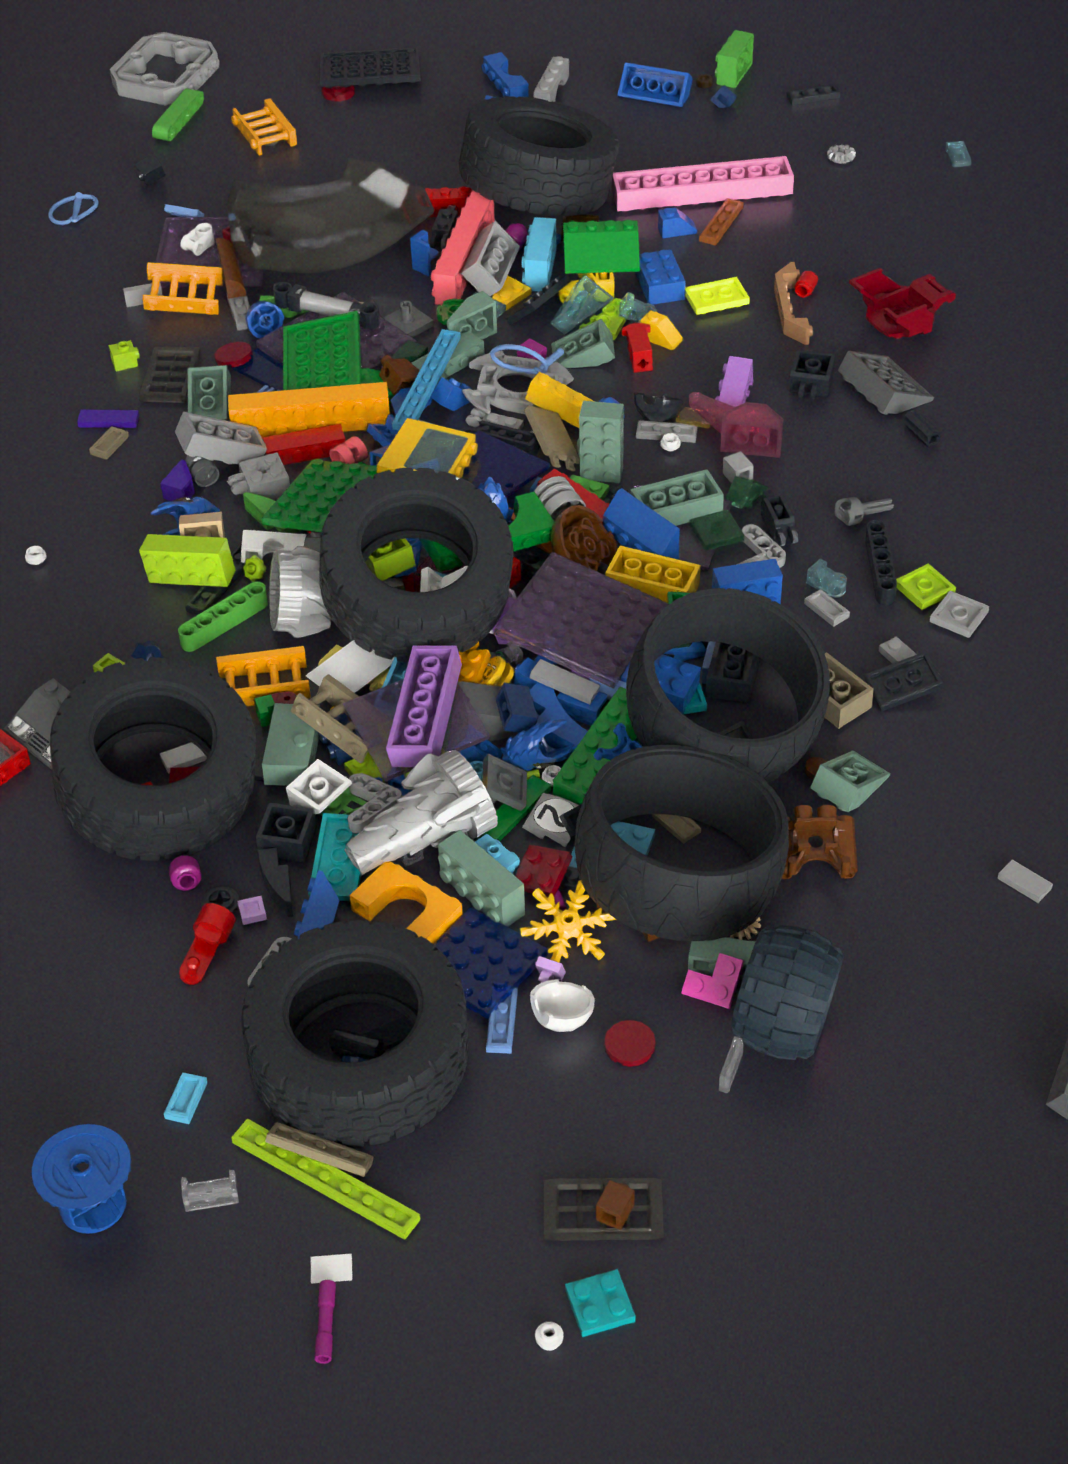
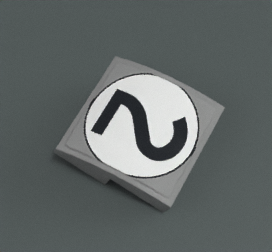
M542 793L522 828L540 839H543L546 835L566 847L571 837L559 816L579 805L555 795Z

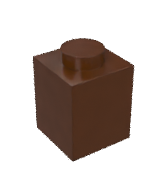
M610 1180L596 1204V1220L621 1230L634 1207L635 1190L626 1184Z

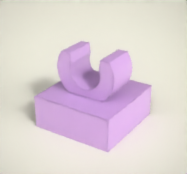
M539 956L535 964L540 973L538 981L543 983L554 978L562 981L565 974L563 965Z

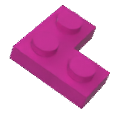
M719 953L712 977L688 969L681 994L730 1009L745 961Z

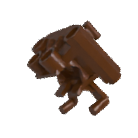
M807 805L796 806L793 809L794 820L787 817L789 848L785 871L781 879H789L792 875L798 874L803 864L812 860H822L830 863L837 870L841 878H853L858 871L853 817L847 815L837 816L835 806L823 805L817 808V817L813 818L812 807ZM812 836H818L822 839L823 843L820 847L813 848L808 843V839Z

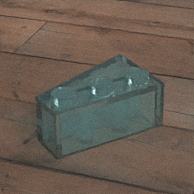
M584 275L574 285L551 321V324L566 335L604 308L614 297Z

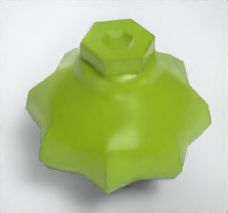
M256 555L246 559L243 566L245 577L249 578L252 582L262 579L263 573L266 572L263 560L259 559Z

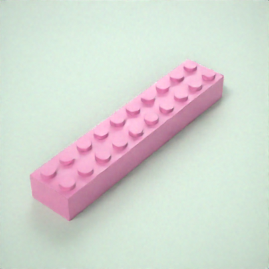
M786 156L613 173L612 194L617 211L644 210L647 208H663L665 206H681L705 202L714 203L725 201L727 198L733 200L756 197L766 198L769 196L793 194L794 175Z

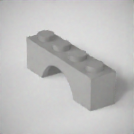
M560 56L552 57L534 90V99L538 98L555 102L558 85H565L569 78V59Z

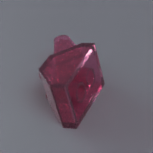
M698 392L689 395V406L721 434V452L737 453L741 451L743 454L780 458L784 419L767 404L745 402L734 407Z

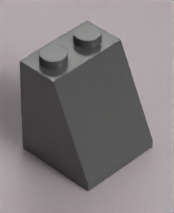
M463 681L458 682L460 715L464 729L471 726L488 741L515 737L518 732L505 731L503 729L496 703V697L501 687Z

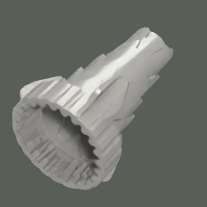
M297 546L292 551H274L269 584L270 622L273 631L289 632L294 638H301L330 628V620L332 619L323 603L319 583V552L303 546ZM402 578L383 580L384 583L392 587L404 585Z
M456 750L447 751L440 756L429 753L401 782L404 789L412 791L398 798L397 804L378 814L373 819V822L363 828L362 832L350 839L344 850L354 866L363 875L384 862L394 861L407 853L413 855L430 844L432 847L438 848L439 843L459 830L474 840V838L498 825V818L484 784L464 756Z

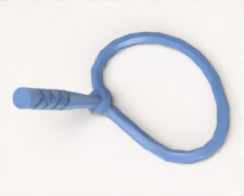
M77 192L74 196L61 199L52 205L48 213L49 219L58 225L78 222L98 207V199L93 195ZM82 199L94 201L90 209L78 215ZM74 200L73 216L65 221L54 219L53 212L57 207Z
M514 344L499 345L492 348L490 352L491 359L497 365L508 370L536 375L539 372L547 373L549 366L564 354V350L558 348L545 360L537 352ZM505 349L519 350L534 356L542 364L533 369L512 366L499 360L495 353Z

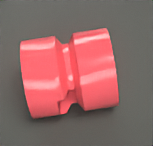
M356 436L334 447L329 453L332 462L340 461L346 464L359 463L368 457L366 446Z

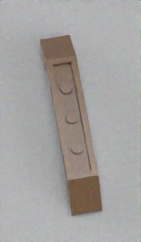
M790 262L775 273L774 293L784 335L809 345V337L813 335L812 325H809L808 318H795L794 314H792V303H790V294L787 292V289L795 288L800 272L799 269H796L795 262Z

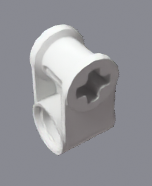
M208 223L197 225L191 232L184 235L181 240V248L183 250H190L197 256L201 255L214 244L212 226Z

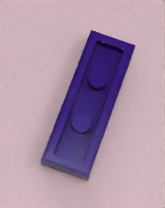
M80 410L77 424L78 427L110 428L111 426L116 428H136L140 415L139 410Z

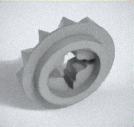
M841 144L830 147L827 156L833 162L848 163L855 158L856 152H854V148H849V145L843 146Z

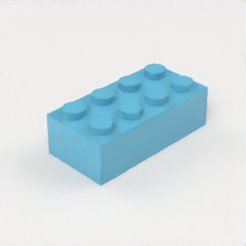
M534 217L533 225H529L527 246L524 248V257H522V268H525V272L522 275V283L530 287L531 291L539 292L550 283L557 249L555 218Z

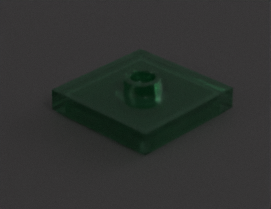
M728 509L689 520L690 527L705 551L744 541V534Z

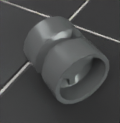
M198 456L186 457V464L197 485L208 487L218 480L219 470L213 461Z

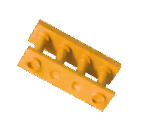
M270 98L264 100L265 107L262 110L241 115L236 108L232 109L233 116H231L233 125L237 126L250 143L252 150H255L258 155H262L261 146L280 140L287 141L290 146L297 145L296 130ZM263 116L267 117V118L260 119V120H256V121L249 122V123L246 122V121H248V120H252V119L259 118V117H263ZM268 124H272V125H273V126H269V127L262 128V129L255 130V131L252 130V129H254V128L261 127V126H265V125H268ZM274 132H278V133H279V134H276V135H272V136H268V137L259 139V137H260V136H263V135L271 134V133H274Z
M147 263L148 280H152L150 295H143L145 310L219 315L218 300H214L215 286L223 284L222 268ZM160 281L171 282L169 296H158ZM178 282L189 283L188 298L177 297ZM197 284H208L206 299L195 298Z
M304 646L216 657L219 677L226 678V682L239 694L246 707L255 705L254 698L278 692L290 691L295 693L296 696L301 693L307 699L311 698L309 680H302L300 668H307ZM292 669L293 682L280 683L278 671ZM270 672L271 684L258 686L256 674ZM248 675L249 687L236 689L234 677Z

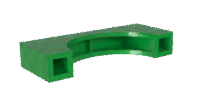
M530 492L515 496L513 510L516 518L508 525L513 541V552L550 542L554 520L536 493ZM418 538L439 572L463 566L462 561L447 547L434 541Z

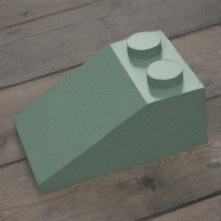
M484 291L468 297L447 320V330L460 332V335L470 331L481 339L497 333L496 301Z
M602 319L551 343L552 354L558 348L564 350V354L556 362L565 368L599 366L615 358L613 336Z
M227 365L188 368V413L228 421V395H231V375Z
M850 751L821 764L810 789L817 792L819 797L828 799L836 804L838 809L849 812L859 807L889 778L890 773L855 751Z

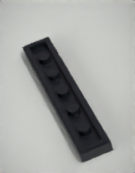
M242 541L231 552L236 571L228 587L203 585L185 605L187 612L199 615L215 605L243 573L245 563L241 562Z

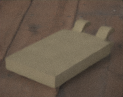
M528 405L524 412L544 455L550 457L551 465L560 468V459L565 461L567 470L575 471L574 463L580 464V457H578L559 414Z

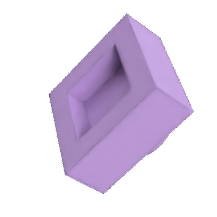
M261 896L238 901L243 925L267 920Z

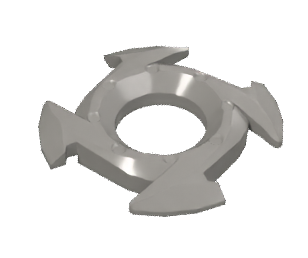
M503 351L495 353L499 360L512 366L533 369L542 364L534 359L508 356ZM490 353L479 356L469 362V368L481 371L477 390L462 389V392L475 407L488 414L491 411L490 404L497 408L525 414L524 410L528 405L540 408L525 399L527 392L507 390L497 381L500 377L509 375H522L533 379L536 374L505 369L491 359ZM556 361L549 366L547 373H543L565 385L574 380L570 372Z

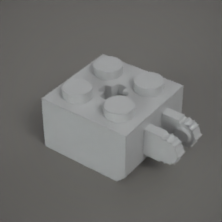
M278 453L239 462L240 473L228 477L227 481L233 494L239 495L248 492L272 500L278 499L290 486L289 476Z

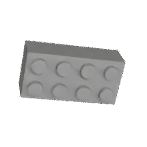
M494 221L480 231L461 274L478 292L484 291L488 296H492L502 289L520 246Z
M183 412L175 430L184 453L191 457L198 456L210 461L218 460L226 464L233 463L239 465V462L264 456L267 450L257 428L254 426Z

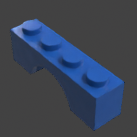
M502 52L483 57V73L489 77L490 81L496 85V88L501 91L504 97H529L528 82L522 76L508 74V59Z

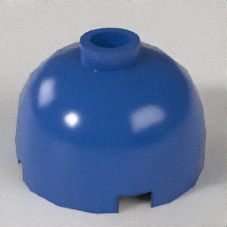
M258 301L248 309L245 316L246 325L256 338L270 340L282 331L284 315L281 309L274 303Z

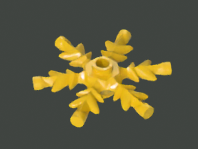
M579 880L575 893L572 890L568 891L571 901L566 900L569 909L564 911L559 909L560 902L555 904L553 894L550 893L547 898L537 888L532 895L541 903L537 904L536 907L548 910L544 914L553 915L554 921L549 923L542 919L543 924L530 921L532 927L520 928L521 938L535 934L534 940H537L544 933L548 937L551 931L557 932L559 938L551 941L556 944L550 947L547 953H553L550 960L560 963L561 956L568 958L566 947L571 948L567 940L572 937L577 938V946L582 943V950L585 955L588 951H591L594 957L600 960L605 953L596 945L600 944L601 941L590 938L592 933H583L582 928L586 924L591 928H594V924L606 927L607 925L604 921L616 919L609 913H602V908L597 909L592 915L589 910L585 917L578 914V910L585 907L581 903L589 898V895H583L585 888L581 880Z

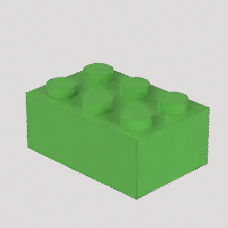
M735 30L728 37L727 42L723 44L720 52H717L715 77H717L718 85L736 88L748 71L753 61V33Z

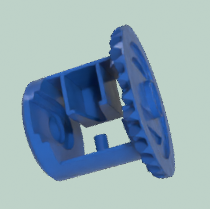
M84 1124L66 1128L49 1138L37 1152L32 1165L33 1184L37 1193L44 1201L49 1202L52 1207H58L63 1222L70 1229L80 1233L103 1231L115 1224L124 1213L127 1200L123 1184L128 1180V1174L131 1171L130 1151L124 1139L107 1127ZM80 1163L89 1164V1167L83 1172H80L76 1166Z

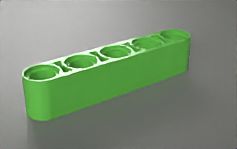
M184 89L154 124L152 129L153 138L172 141L202 106L204 93L198 90Z
M252 582L182 624L178 628L182 650L187 652L195 651L266 608L268 599L265 584L262 582Z

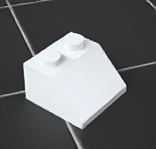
M317 759L286 787L291 806L312 808L315 810V814H319L352 784V781Z

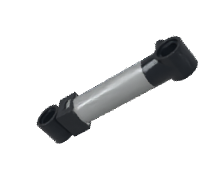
M278 282L273 286L274 302L279 308H288V310L301 313L302 310H307L327 316L358 311L359 323L363 328L375 329L380 324L378 305L373 303L374 300L371 297H368L363 304L309 292L305 286L295 284L292 287L288 282Z

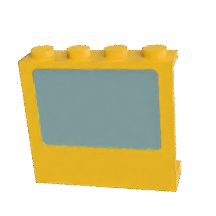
M407 418L378 462L377 473L388 470L395 473V469L412 467L413 471H417V468L434 469L435 473L444 471L462 478L464 468L469 466L472 455H475L477 452L478 444L475 443V434Z

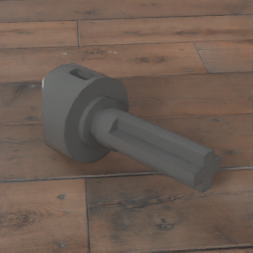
M849 497L836 502L835 515L847 526L860 524L863 515L891 510L894 504H892L891 498L861 503L857 497Z

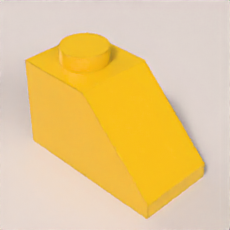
M650 310L640 320V323L650 325L651 332L647 334L651 343L673 351L683 341V337L665 315Z

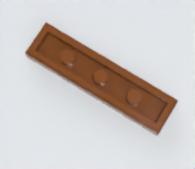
M727 198L699 236V241L717 245L743 209V202Z

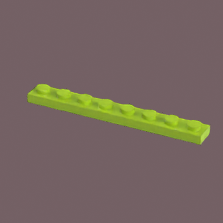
M246 1119L231 1137L233 1144L404 1240L420 1221L419 1213L338 1168L266 1143L265 1140L269 1130L249 1119Z

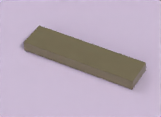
M278 1122L267 1133L265 1140L266 1143L362 1177L366 1175L374 1159L372 1155Z

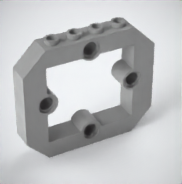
M162 32L142 37L110 69L112 84L119 96L169 105L178 98L184 89L198 90L219 68L217 52L210 41ZM155 54L173 57L175 62L179 64L193 62L186 66V71L174 83L158 80L157 75L153 73L144 74L143 76L136 75L146 72V64Z

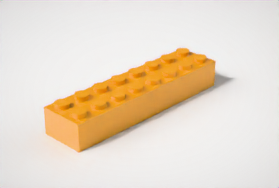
M387 382L228 395L230 422L256 427L261 438L341 424L343 432L367 430L369 424H385L390 414Z

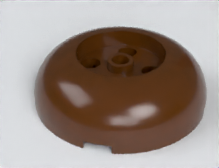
M574 505L565 509L555 519L551 529L552 552L561 570L574 582L605 581V577L598 580L593 579L591 573L597 571L601 562H604L609 567L618 550L611 530L607 532L602 525L603 519L593 510L582 505Z

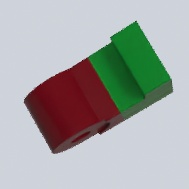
M286 691L254 698L255 710L261 727L270 725L275 703L294 704L296 694Z

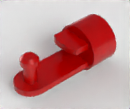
M213 903L203 905L193 925L195 939L179 971V976L184 983L195 985L201 982L219 944L227 941L236 923L234 914L227 908Z

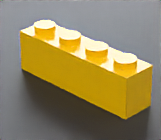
M541 372L531 381L525 398L542 409L558 413L561 419L579 428L582 402L593 401Z

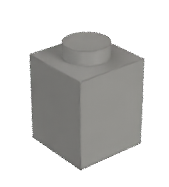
M740 451L723 458V474L737 487L753 481V464Z

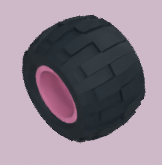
M779 925L777 928L767 926L762 929L753 947L734 1008L731 1022L734 1036L742 1038L744 1044L757 1052L775 1058L795 1060L797 1057L807 1059L812 1056L818 1044L843 961L841 948L833 946L831 940L819 933L798 926Z

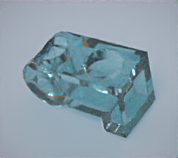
M627 292L620 302L619 316L640 323V320L650 310L657 312V309L652 304L635 299L634 294Z
M820 558L808 569L806 584L818 590H823L831 597L838 598L845 594L847 577L828 568L827 562Z

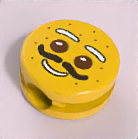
M495 656L489 660L480 684L502 687L503 683H510L514 675V668L509 663H506L502 657Z

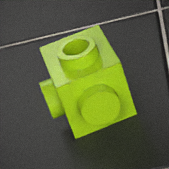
M131 340L108 345L111 361L116 372L138 367L139 351L137 347H133Z

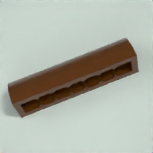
M216 238L218 258L223 271L228 299L247 296L234 245L226 239Z

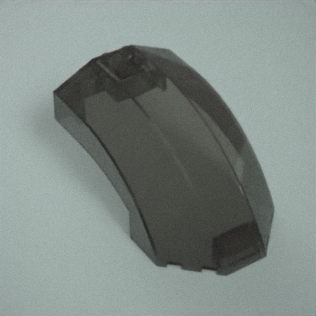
M353 158L348 159L340 180L322 184L279 186L234 180L227 201L231 240L239 260L252 268L291 273L325 272L364 261L396 243L432 215L435 209L423 187L419 185L417 187L408 183V178L398 172L393 174L387 170L388 166L383 163Z

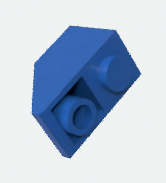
M442 377L430 397L443 407L455 411L470 402L463 394L462 389L469 388L472 390V388L465 383L461 384L452 377L450 380Z

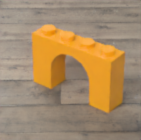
M391 861L384 862L350 894L351 910L369 921L393 901L411 899L421 903L425 907L424 911L406 929L415 932L418 937L426 938L435 946L463 919L462 903L457 898L448 896L438 887L431 886L419 876L409 873L402 866Z

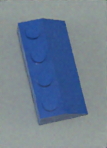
M625 62L617 96L683 107L690 94L693 78L689 73Z
M619 489L603 514V526L607 532L611 530L614 539L622 546L679 560L680 529L624 489Z

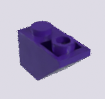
M181 459L166 478L162 480L160 487L163 499L174 501L181 497L191 498L195 493L192 476L185 460Z

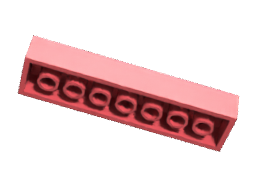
M472 191L470 197H467L466 205L461 210V216L457 218L455 228H452L451 237L447 239L445 249H442L441 258L437 260L435 270H432L431 281H434L432 296L435 297L436 305H443V302L449 299H461L468 283L461 274L480 231L495 221L494 200H489L475 191Z

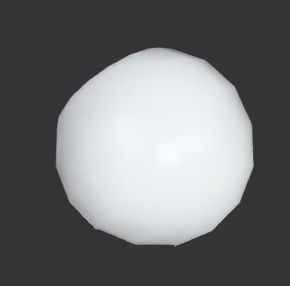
M559 979L549 980L538 984L530 993L532 1010L538 1022L545 1028L556 1032L577 1029L588 1020L593 1012L595 998L592 992L584 985L579 986L574 983L560 982Z

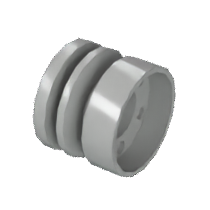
M551 477L543 481L534 491L554 521L562 511L571 506L582 505L586 507L584 501L564 477Z

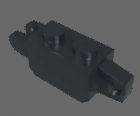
M449 205L447 209H440L431 229V248L441 246V249H445L447 239L451 237L452 228L456 226L458 211H455L456 206Z
M771 490L763 491L761 516L773 540L777 541L780 546L786 545V539L789 538L793 544L797 543L798 535L795 530L794 515L784 495L774 496Z

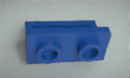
M390 414L385 424H369L367 432L383 447L390 445L398 433V430L392 429V422L395 416Z

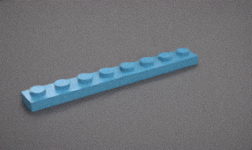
M441 330L392 422L393 430L399 431L407 418L414 420L420 418L461 339L460 332Z

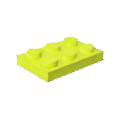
M737 277L685 287V297L696 315L740 307L750 302V297Z

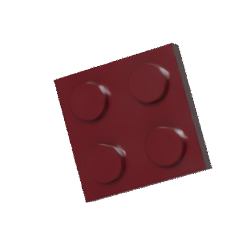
M529 844L515 877L524 883V892L533 893L539 888L546 896L549 897L551 893L555 897L573 856L567 851Z

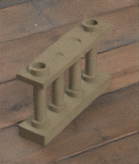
M329 674L323 677L317 695L307 699L301 693L297 694L291 709L292 713L360 764L364 762L370 744L377 739H381L378 734V726L393 722ZM324 700L334 706L327 713L317 706ZM342 713H346L347 717L352 721L342 725L334 718ZM359 726L369 732L362 739L352 732Z

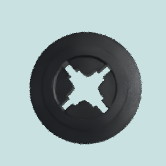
M228 886L213 887L207 890L201 898V907L207 903L218 904L219 898H221L223 907L231 912L238 910L239 895L233 888Z

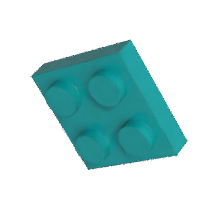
M618 1269L565 1284V1291L582 1337L635 1322V1314Z

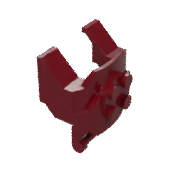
M881 268L849 280V283L863 294L862 299L867 306L866 319L882 334L896 339L911 337L916 334L924 335L931 332L937 309L946 301L951 303L956 297L952 290H947L938 283L932 274L915 279L910 286L898 285L884 275Z

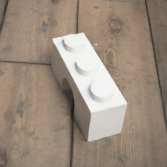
M243 530L241 562L245 563L247 558H251L254 555L263 560L266 554L274 553L275 550L292 551L297 546H304L306 534Z

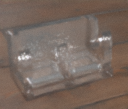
M234 1169L229 1170V1177L191 1184H188L186 1177L181 1178L182 1199L186 1212L239 1203L237 1179Z

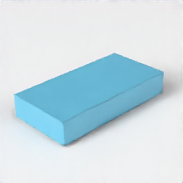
M182 1072L164 1112L165 1119L190 1124L208 1083L207 1078Z

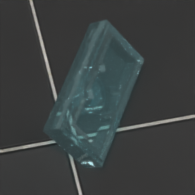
M964 141L946 142V149L953 167L971 166V158Z

